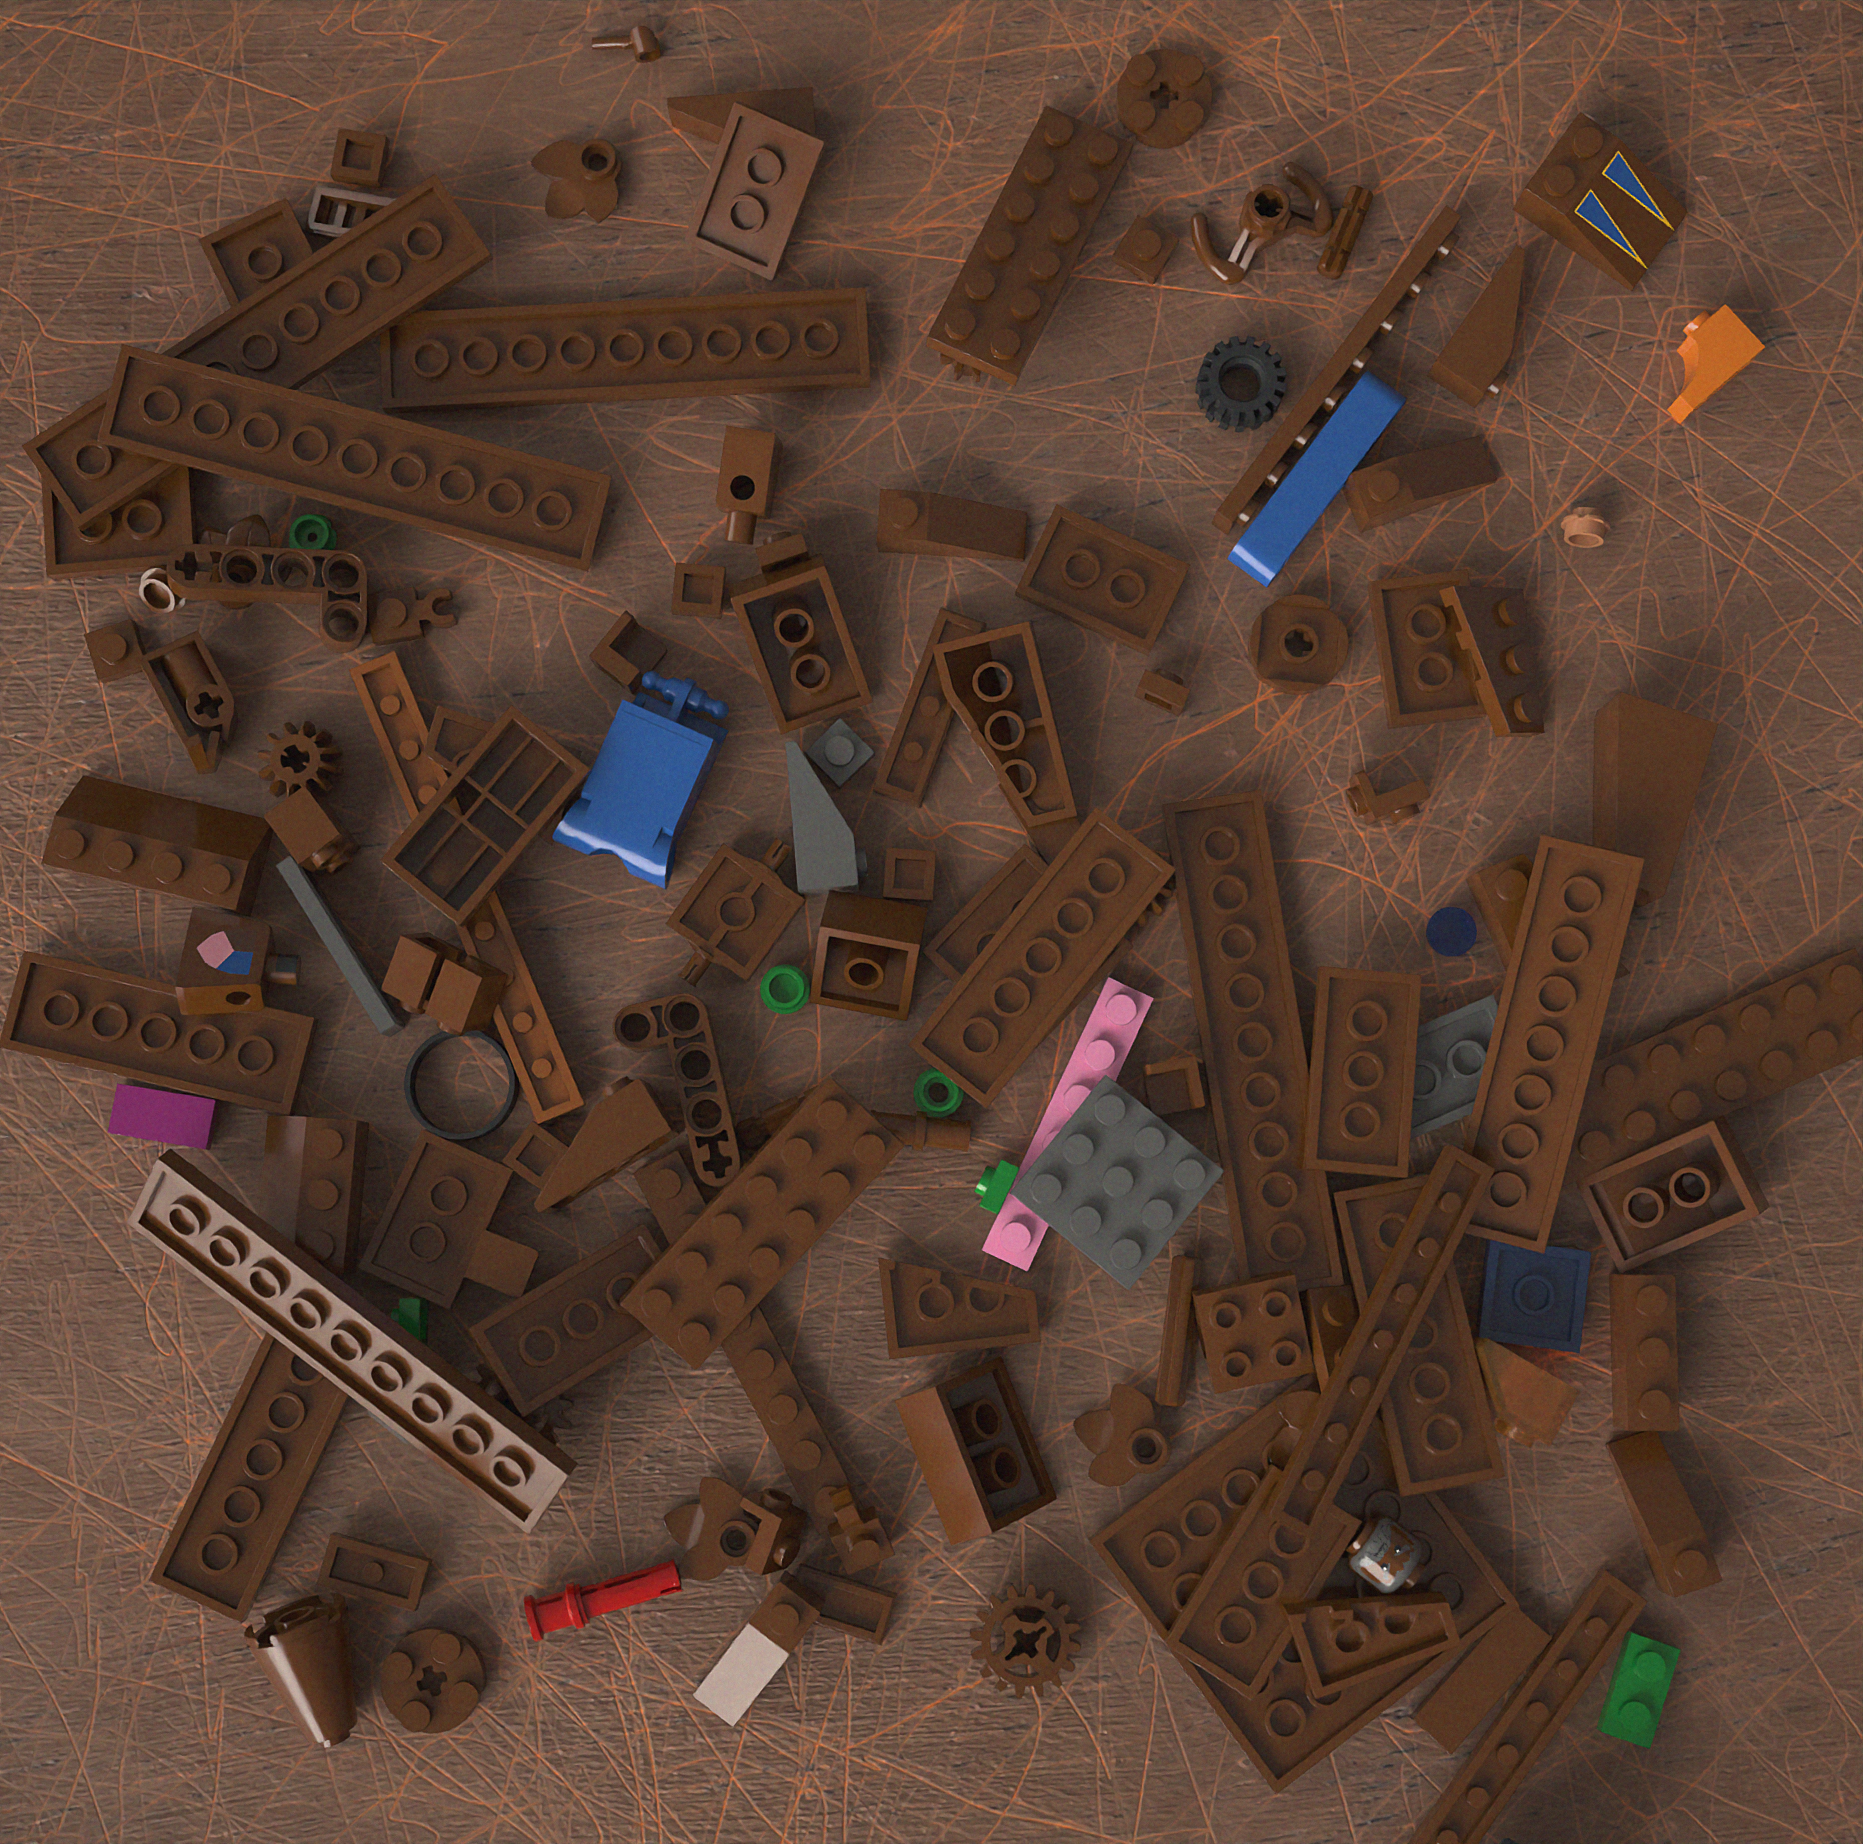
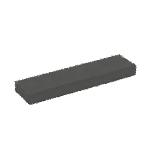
M292 856L276 865L380 1034L392 1037L405 1028L403 1019L386 992L381 990L380 982L311 871L299 865Z

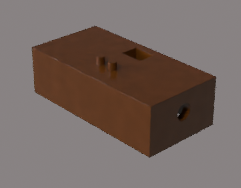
M510 705L379 861L457 925L464 928L587 781L591 771L518 709ZM468 783L481 796L462 817L449 806V803Z

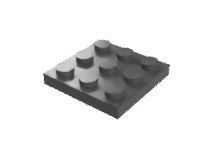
M1104 1075L1011 1190L1010 1194L1122 1286L1130 1290L1223 1174L1224 1170L1110 1077Z

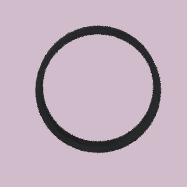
M443 1031L422 1043L409 1061L404 1080L407 1104L417 1121L436 1135L455 1140H472L486 1136L499 1128L507 1120L515 1107L519 1094V1078L506 1048L498 1041L478 1031L466 1032L463 1036L485 1040L503 1058L509 1075L508 1096L499 1114L483 1128L461 1134L449 1133L438 1128L422 1112L416 1097L415 1083L418 1069L425 1056L441 1042L460 1037L459 1035Z

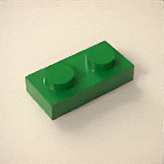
M1628 1630L1620 1649L1596 1729L1602 1733L1650 1749L1681 1649Z

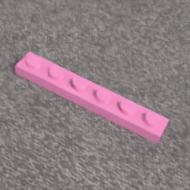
M1109 977L1107 978L1020 1165L1018 1173L981 1249L982 1251L1028 1271L1049 1225L1012 1196L1010 1192L1104 1075L1110 1077L1114 1082L1116 1081L1154 998Z

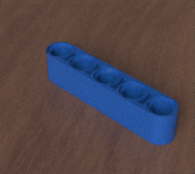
M1367 370L1243 534L1227 559L1267 588L1338 495L1350 474L1355 472L1394 420L1408 398Z

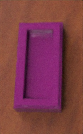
M117 1083L107 1133L211 1150L220 1101Z

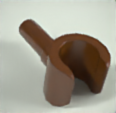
M638 26L632 29L630 35L592 38L593 50H628L633 48L635 60L640 63L653 62L661 57L659 41L654 36V32L646 26Z

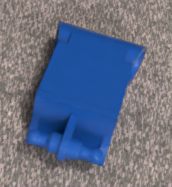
M648 671L642 677L643 686L648 690L661 692L664 699L673 703V705L671 706L641 692H638L632 703L622 700L584 785L581 798L563 817L552 839L588 856L600 854L617 855L628 869L629 874L666 890L673 873L677 841L681 838L728 734V730L688 713V711L690 710L694 713L704 711L711 714L713 718L720 720L727 717L729 706L722 700L716 701L709 698L707 691L697 687V681L687 677L684 681L676 677L666 679L661 677L656 671Z

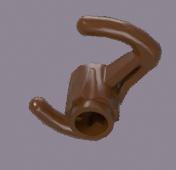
M1288 162L1282 167L1283 177L1296 185L1308 197L1313 206V211L1290 204L1291 199L1288 193L1273 184H1263L1254 192L1247 194L1239 219L1241 233L1229 259L1220 257L1215 250L1209 235L1207 216L1201 212L1195 213L1190 220L1191 237L1196 253L1206 269L1223 284H1236L1243 281L1248 274V266L1253 256L1268 246L1275 245L1279 240L1294 233L1310 235L1314 238L1323 237L1334 225L1331 202L1322 185L1310 172L1294 162ZM1246 241H1248V248L1245 254H1243L1241 252L1244 248Z

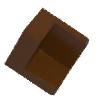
M625 611L591 652L589 657L595 667L630 694L634 695L642 685L643 675L648 671H653L667 654L668 650L662 642L638 625L632 614Z
M1196 1056L1148 1064L1141 1068L1149 1110L1156 1116L1200 1109L1205 1106Z
M483 1229L464 1277L516 1298H520L530 1292L531 1289L527 1285L539 1258V1251L509 1239L510 1236L492 1229Z

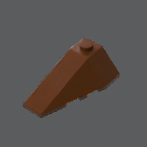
M1032 620L932 645L944 695L953 709L956 710L977 747L980 748L995 771L998 780L1028 827L1077 816V809Z

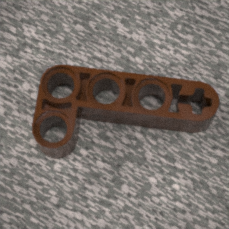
M184 544L173 549L168 556V585L173 593L181 598L189 600L319 605V635L326 648L340 654L349 653L355 650L363 640L367 624V571L362 559L353 552L343 550ZM212 563L219 564V583L212 582ZM185 564H195V580L185 579ZM242 564L250 567L256 576L252 581L240 584L231 580L227 572L231 567ZM286 567H296L303 571L306 580L297 586L287 585L280 579L279 572ZM337 569H345L353 573L356 583L351 587L341 588L333 584L329 575ZM336 617H345L354 623L356 631L350 636H338L331 630L329 623Z
M679 993L622 1008L615 1015L612 1023L616 1041L624 1048L635 1053H645L668 1047L696 1172L699 1178L706 1184L724 1187L744 1165L712 1019L707 1006L697 996L689 993ZM687 1004L696 1006L699 1011L697 1025L688 1031L677 1029L673 1019L675 1011ZM635 1016L647 1017L650 1023L648 1036L640 1042H630L625 1035L627 1022ZM694 1053L706 1054L711 1064L709 1073L699 1080L689 1079L684 1071L686 1059ZM706 1101L716 1102L722 1111L720 1122L711 1129H702L695 1120L697 1108ZM727 1132L729 1140L727 1142L718 1141L722 1156L732 1158L733 1165L725 1168V1177L719 1178L717 1172L707 1170V1163L714 1160L712 1145L707 1143L701 1147L700 1138H717Z

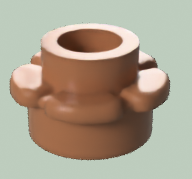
M1591 507L1575 508L1572 510V514L1563 518L1561 528L1565 530L1564 541L1572 546L1582 548L1600 546L1604 542L1605 533L1610 530V523L1605 521L1601 511Z

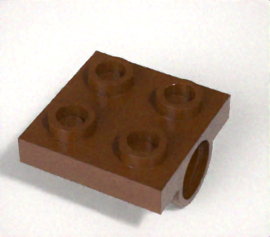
M1292 1270L1192 1291L1196 1309L1195 1321L1198 1337L1208 1367L1211 1387L1215 1394L1314 1372L1296 1278Z

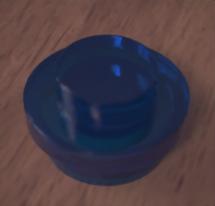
M1446 907L1435 912L1426 926V938L1429 945L1435 952L1446 957H1456L1466 953L1473 946L1477 936L1476 924L1471 915L1457 907Z

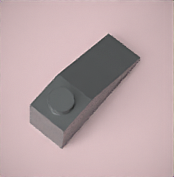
M796 741L785 742L797 883L800 896L828 894L829 890L840 892L860 891L858 878L868 877L866 849L856 848L852 831Z

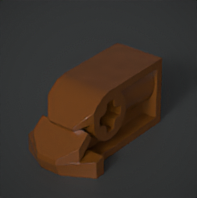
M197 630L139 657L138 660L194 770L200 775L212 774L217 771L222 759L224 746L230 747L235 735L238 714L233 696ZM212 705L218 711L219 716L210 719L209 715L204 713L203 708Z

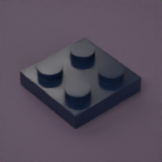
M1486 1239L1475 1338L1580 1353L1591 1252L1546 1245L1545 1253L1542 1254Z

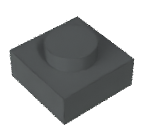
M839 718L805 751V755L841 790L875 756V752Z

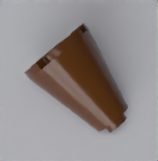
M331 1593L334 1602L321 1604L319 1595L288 1603L262 1616L265 1626L255 1633L252 1625H249L244 1632L248 1648L308 1742H320L321 1747H330L345 1741L351 1735L350 1729L357 1724L348 1606L345 1597L340 1593Z

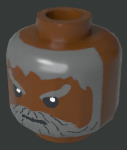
M1388 1515L1377 1517L1375 1520L1370 1516L1366 1517L1345 1549L1349 1553V1569L1382 1594L1391 1593L1400 1586L1406 1591L1409 1590L1417 1582L1425 1568V1565L1419 1561L1423 1550L1421 1540Z

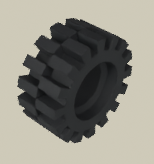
M1239 336L1230 337L1226 345H1224L1223 341H1220L1215 345L1212 353L1208 351L1202 366H1200L1195 385V394H1199L1197 403L1200 410L1203 408L1207 410L1205 417L1210 422L1214 419L1220 421L1218 428L1227 430L1228 425L1235 426V432H1243L1247 426H1250L1251 431L1258 429L1261 422L1265 421L1267 423L1273 417L1284 396L1287 385L1284 381L1287 372L1285 367H1280L1282 358L1278 352L1271 355L1269 353L1271 345L1263 341L1261 347L1255 345L1256 337L1247 336L1245 342H1239ZM1234 368L1248 369L1256 375L1259 381V392L1255 397L1247 401L1234 400L1223 389L1222 378Z

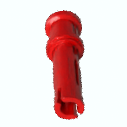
M671 1559L656 1566L633 1571L596 1584L582 1587L580 1583H568L563 1591L536 1599L533 1595H528L524 1597L523 1601L531 1635L534 1641L538 1642L544 1640V1635L573 1625L577 1629L585 1628L586 1624L590 1623V1618L600 1616L601 1614L650 1601L664 1595L682 1592L683 1586L676 1561Z

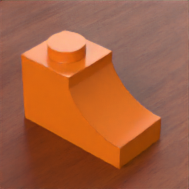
M1726 304L1712 316L1704 310L1683 329V332L1688 337L1676 351L1683 357L1685 378L1680 394L1667 409L1680 424L1748 366L1765 348L1761 341Z

